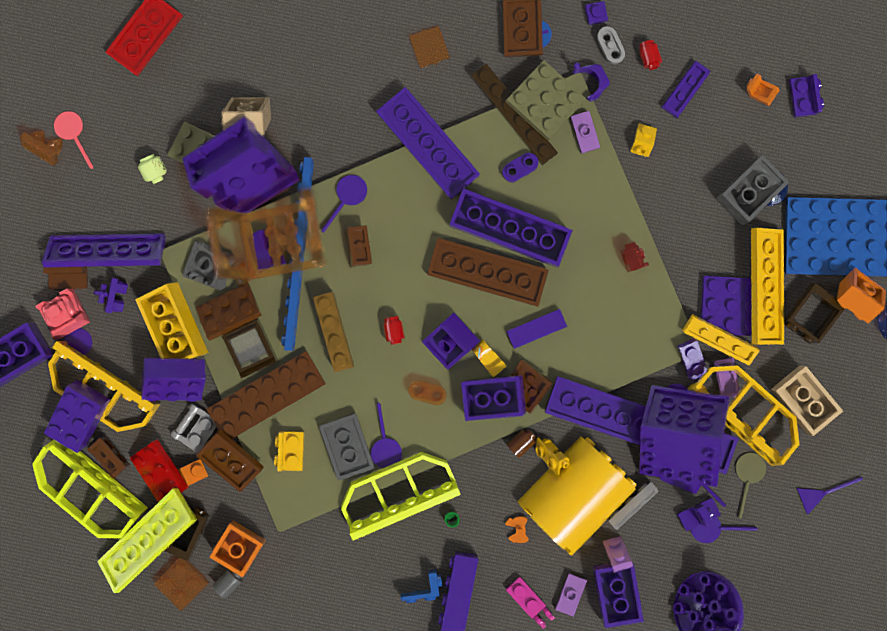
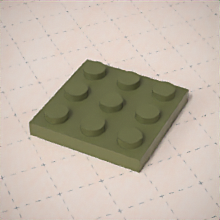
M543 60L506 100V103L548 141L582 105L586 98Z

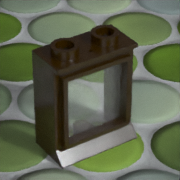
M252 320L244 324V326L231 330L222 336L241 379L279 362L260 320Z

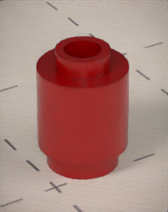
M654 40L641 43L639 45V53L644 68L649 70L659 68V64L663 61L658 45L654 43Z
M399 316L385 318L383 328L386 342L390 341L391 345L402 343L401 339L405 338L402 320H399Z

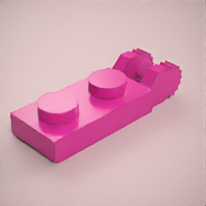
M520 576L506 588V591L531 618H534L542 629L546 627V624L537 615L541 610L549 619H555L554 615L546 607V604Z

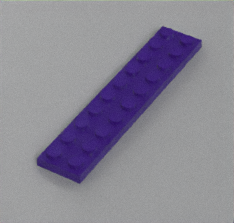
M556 376L544 412L640 445L641 424L646 406ZM723 433L719 472L723 474L727 473L739 439Z

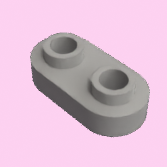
M603 27L597 35L599 46L610 64H619L625 57L622 43L613 28ZM603 36H609L610 40L605 41ZM611 53H617L618 57L613 58Z

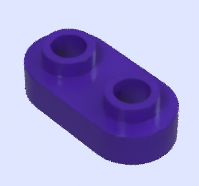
M532 153L523 154L504 166L502 171L503 178L510 183L522 179L536 170L538 158ZM527 159H530L532 161V165H526L525 161ZM514 169L516 174L510 175L509 170Z

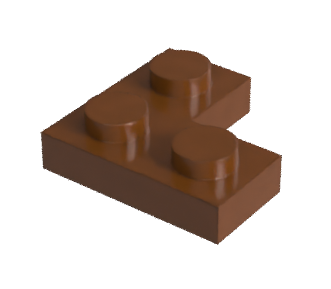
M522 359L511 373V376L522 375L523 385L525 386L526 411L530 414L554 382Z

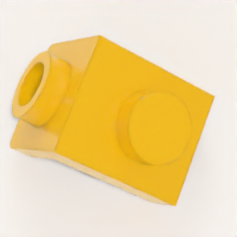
M639 123L631 152L649 157L654 146L657 128Z

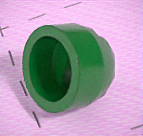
M455 512L447 513L444 518L445 524L451 528L457 527L460 523V516ZM454 517H457V520L449 524L448 521L452 520Z

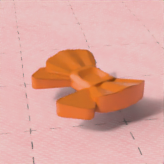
M517 516L506 521L505 525L516 527V533L508 538L513 543L528 542L529 538L526 535L525 529L527 517Z

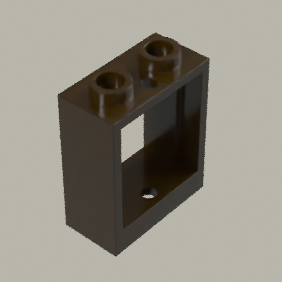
M814 283L807 287L784 318V322L787 323L786 327L803 335L801 338L807 343H820L845 308L840 306L834 296ZM811 295L832 310L814 335L793 320Z
M189 507L195 518L200 521L189 547L187 548L173 541L164 550L165 552L186 561L192 557L210 517L204 509L195 507V509Z

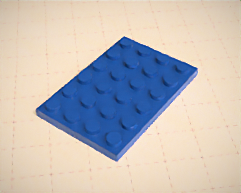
M786 198L784 274L847 276L854 268H857L866 276L887 277V200Z

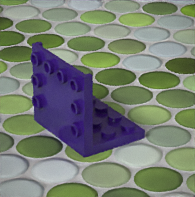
M652 385L641 424L639 474L717 487L722 438L730 397L719 398L714 394Z

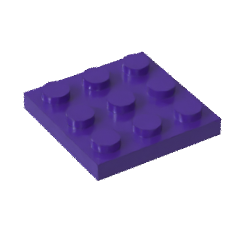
M703 276L701 319L733 335L752 336L751 278Z

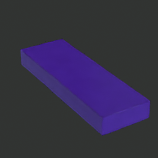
M695 60L661 108L677 119L711 71Z
M558 309L506 332L515 349L567 327L561 310Z

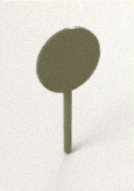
M755 453L743 454L735 465L737 476L743 482H746L738 514L739 519L742 518L749 484L759 482L766 473L765 461Z

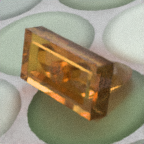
M43 130L35 131L31 134L24 132L20 137L23 148L52 166L59 162L58 155L63 145L62 138H56L43 144L45 139Z

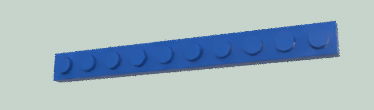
M304 157V162L300 163L302 181L298 183V193L301 194L300 200L296 202V212L299 213L298 220L295 219L294 231L297 232L296 239L292 240V250L295 251L294 258L290 259V269L293 270L292 277L288 278L290 296L286 298L288 315L284 317L286 335L283 334L282 346H285L284 350L287 351L295 350L314 160L308 157Z

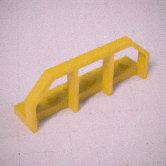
M56 341L52 348L57 351L48 363L52 386L55 392L63 395L65 391L60 388L55 364L59 357L69 358L73 361L72 364L81 370L84 368L89 371L82 381L84 384L87 385L91 378L101 379L106 382L105 386L113 391L117 390L100 419L101 422L117 432L147 426L160 406V402L142 400V393L129 385L128 381L118 378L100 366L99 362L92 361L69 346L68 342ZM120 396L128 401H135L138 403L137 407L145 412L149 410L142 423L123 427L118 426L106 417Z
M739 366L708 368L697 383L691 384L687 388L689 391L709 394L707 392L708 389L703 383L712 372L734 371L747 383L730 402L725 425L771 466L784 465L799 446L796 416ZM750 387L754 388L773 405L753 431H751V427L747 423L737 419V415L732 411ZM777 410L789 419L791 445L782 457L779 456L780 453L775 448L769 447L765 443V439L758 435Z

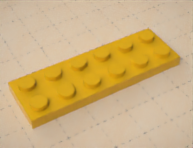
M751 228L752 344H784V230Z

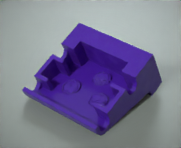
M245 116L182 158L191 189L206 199L212 196L214 204L228 213L234 211L236 218L251 212L300 180L293 166L256 130L254 123Z

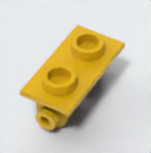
M539 437L537 438L536 454L547 463L551 470L559 475L560 468H567L569 466V459L561 451L558 452V448L550 439L545 438L541 440Z

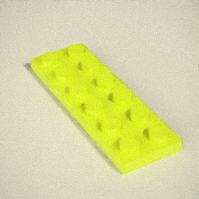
M173 488L97 561L114 593L121 592L196 521L179 489Z

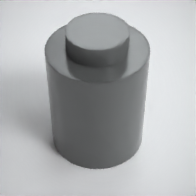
M228 569L213 584V589L221 597L227 599L243 580L241 576Z

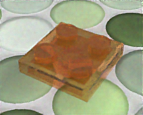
M179 558L154 585L182 611L204 589L209 581L188 561Z

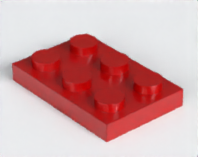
M158 439L130 457V460L158 503L173 488L179 489L181 493L189 488Z

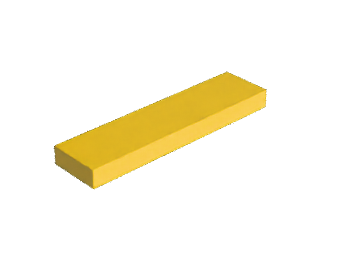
M693 314L682 329L684 333L747 365L752 363L760 351L758 347Z

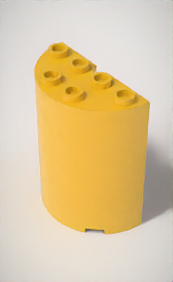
M582 436L564 453L569 459V466L567 468H560L559 475L549 468L517 501L523 510L571 556L628 499L637 486L632 479L624 477L626 473L616 464L612 466L610 464L612 459L602 450L598 452L594 448L595 443L588 437L584 439Z

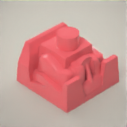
M67 288L59 292L60 296H56L53 300L43 301L35 306L42 314L50 329L49 332L55 340H59L90 323L74 289Z

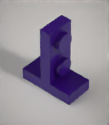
M709 498L677 513L686 532L700 525L708 527L714 524L712 519L721 516L713 498Z

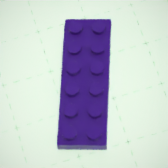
M406 87L376 111L379 117L450 200L480 176V173Z
M165 233L50 236L42 264L43 267L160 265L166 237Z

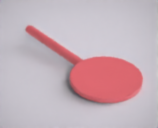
M74 112L61 113L54 122L56 134L62 139H74L89 168L93 169L91 161L77 138L83 129L82 119Z

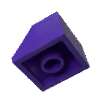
M455 313L450 315L422 341L447 370L480 342Z

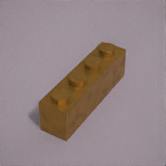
M330 292L313 297L334 372L355 367L334 293Z

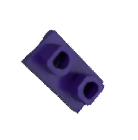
M111 278L108 293H106L107 285L101 284L100 291L94 290L93 294L99 295L98 303L103 304L104 298L107 297L104 312L123 311L124 302L114 300L115 293L126 294L128 284Z

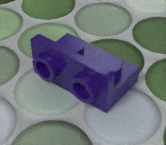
M817 74L790 79L789 87L794 118L817 115L822 112L824 101L820 97L821 81Z

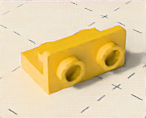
M279 432V436L276 435L275 447H278V455H275L274 465L278 467L277 471H303L304 432Z

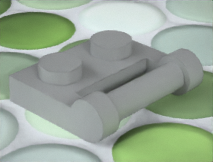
M191 403L188 407L189 411L176 430L173 429L170 435L198 453L206 445L217 427L207 411L195 403ZM196 413L199 414L200 418L188 436H184L182 433Z

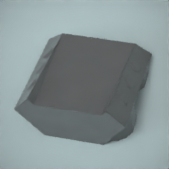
M195 241L183 272V277L221 291L226 287L228 276L235 262L234 254Z

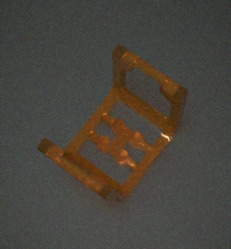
M312 188L300 190V203L255 212L238 213L216 207L205 209L216 278L252 280L327 265V259L321 247L315 212L317 200ZM304 211L308 215L311 238L308 239L311 260L300 262L299 253L302 247L297 240L299 229L293 222L292 213ZM285 215L286 224L284 225V232L287 235H280L279 229L275 227L274 217ZM266 219L267 228L265 235L269 240L270 247L268 253L273 259L274 267L259 270L251 221ZM223 220L239 222L246 270L232 269L227 256H221L217 229L223 227ZM279 245H287V251L291 253L293 264L281 265L280 257L283 255V250Z

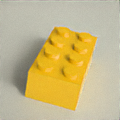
M178 282L165 284L135 299L161 359H196L209 353Z

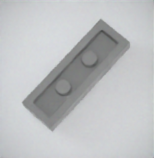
M652 482L644 484L638 490L639 493L635 497H630L620 511L616 510L610 516L609 522L616 530L659 492Z

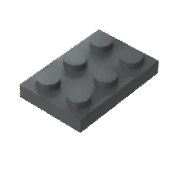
M356 413L319 426L338 481L375 468Z

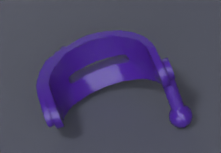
M574 63L573 67L575 69L573 74L585 72L593 75L598 81L599 88L594 94L586 98L587 101L591 102L598 99L602 92L610 85V81L602 66L594 64L580 67L579 63Z

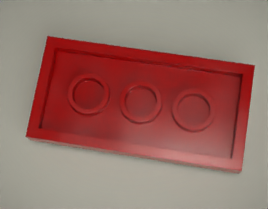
M144 0L105 53L138 77L182 19L183 15L163 0Z

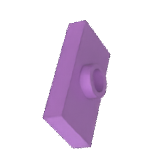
M590 111L571 116V122L581 154L599 149L600 145Z
M734 358L713 361L714 367L735 366ZM734 371L715 372L720 395L735 397L740 391L737 373Z
M568 573L555 610L574 617L587 580Z

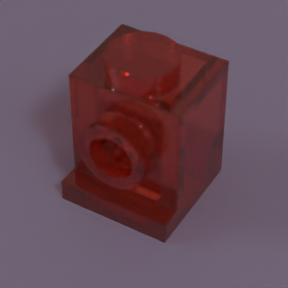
M636 242L624 245L625 249L621 250L627 272L649 266L648 262L644 263V251L636 245Z

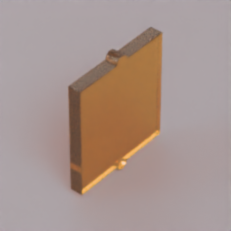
M439 26L429 30L423 29L422 32L409 36L420 68L431 64L437 65V62L450 58Z

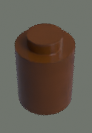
M522 429L506 445L520 459L536 443L534 441L536 437L529 429L526 431Z

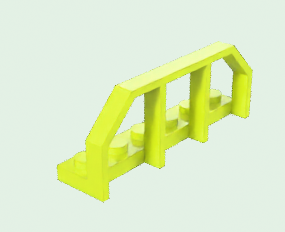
M54 439L42 448L32 464L38 488L97 538H122L134 522L148 509L145 504L115 479H112L109 474L81 451L76 453ZM49 450L74 470L60 492L51 487L46 480L42 460ZM78 475L101 493L86 515L64 497ZM105 497L131 518L123 530H103L90 519Z
M420 452L352 481L341 504V510L349 525L350 536L352 540H356L461 494L447 460ZM422 459L446 468L451 482H445L441 487L434 490L429 489L420 495L407 466ZM403 468L416 497H410L404 503L388 507L375 479ZM371 482L384 511L375 512L364 520L353 522L346 509L355 488Z

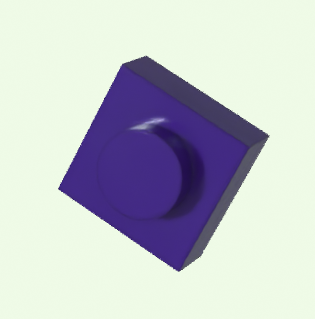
M604 1L585 5L588 25L608 21Z

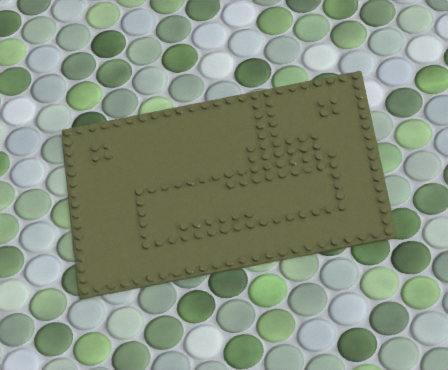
M581 73L565 78L585 98L591 95ZM586 99L571 116L590 111L600 148L581 154L571 118H569L548 140L558 154L543 166L538 161V167L535 171L513 183L507 182L503 178L502 171L504 166L523 154L532 152L497 108L443 130L480 173V176L465 188L466 190L573 230L561 263L557 268L449 227L462 191L450 200L406 147H402L311 187L294 351L284 350L285 346H282L283 334L286 335L284 317L288 315L286 298L290 296L288 278L292 277L293 270L290 269V259L294 258L295 251L292 250V240L296 239L297 232L294 231L295 219L298 220L299 213L296 212V202L300 200L301 193H294L163 250L162 259L173 283L178 282L209 352L203 356L222 400L305 351H308L326 382L324 386L238 435L242 448L264 466L255 479L279 532L341 507L352 481L383 469L374 463V469L338 481L319 428L320 425L356 413L371 454L373 445L382 439L377 403L379 402L381 404L386 438L393 439L400 445L402 450L401 460L424 452L448 461L552 416L544 411L554 383L530 414L526 411L524 416L465 421L461 382L493 378L472 350L447 370L422 343L426 337L453 313L459 317L480 341L484 340L507 366L494 378L511 376L518 363L524 359L552 382H555L556 376L607 393L682 361L677 346L694 339V337L684 333L682 330L688 319L594 101L589 102ZM527 159L525 161L526 165H532V161L530 159ZM510 169L509 174L515 175L516 171L514 169ZM348 175H356L362 178L367 185L366 198L357 205L344 204L324 233L321 232L324 225L342 202L337 195L339 181ZM367 225L372 264L350 268L345 229ZM273 228L286 264L270 268L259 274L245 239L259 230ZM437 238L549 269L539 306L536 307L428 276L427 273ZM195 241L234 254L235 262L228 276L226 287L221 291L183 277V272ZM234 269L236 270V272H237V274H238V276H239V278H240V280H241V283L239 282V280H238V278H237V276H236V274H235V272H234ZM248 282L262 316L254 319V321L260 320L279 362L241 379L222 338L223 335L211 341L207 339L196 307ZM333 292L335 295L355 366L338 372L333 370L313 297ZM558 309L561 310L567 327L518 348H513L506 331ZM399 316V320H402L405 338L401 339L402 343L391 345L390 341L386 342L384 319ZM256 329L231 339L243 367L268 357ZM279 432H304L303 471H277L278 467L274 465L275 455H278V447H275L276 435L279 436ZM422 459L407 467L413 476L437 466V464ZM401 468L375 480L381 490L406 479L407 475L404 469ZM368 482L355 488L349 503L374 493L375 489L372 483Z

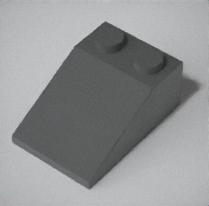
M761 155L729 184L716 199L741 225L749 223L790 182L764 155Z

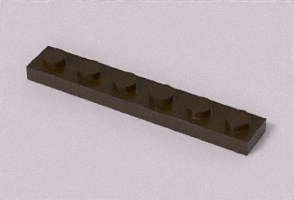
M487 63L471 75L529 150L538 158L542 166L558 154L549 141L506 103L511 93Z

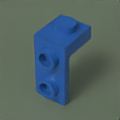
M436 569L429 570L430 590L401 593V601L414 603L417 599L422 598L425 601L435 600L439 596V586H442L441 574L437 575Z

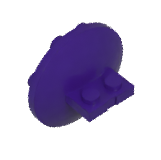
M697 572L686 578L679 586L673 605L674 617L679 631H741L744 616L742 600L735 586L726 577L715 572Z

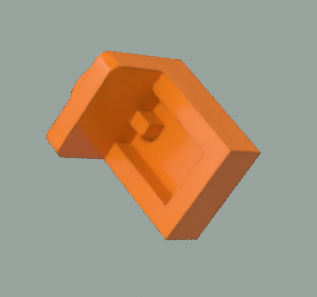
M756 74L754 79H750L747 84L749 97L767 106H770L780 91L779 87L762 80L759 74Z
M200 459L178 469L188 486L208 477Z

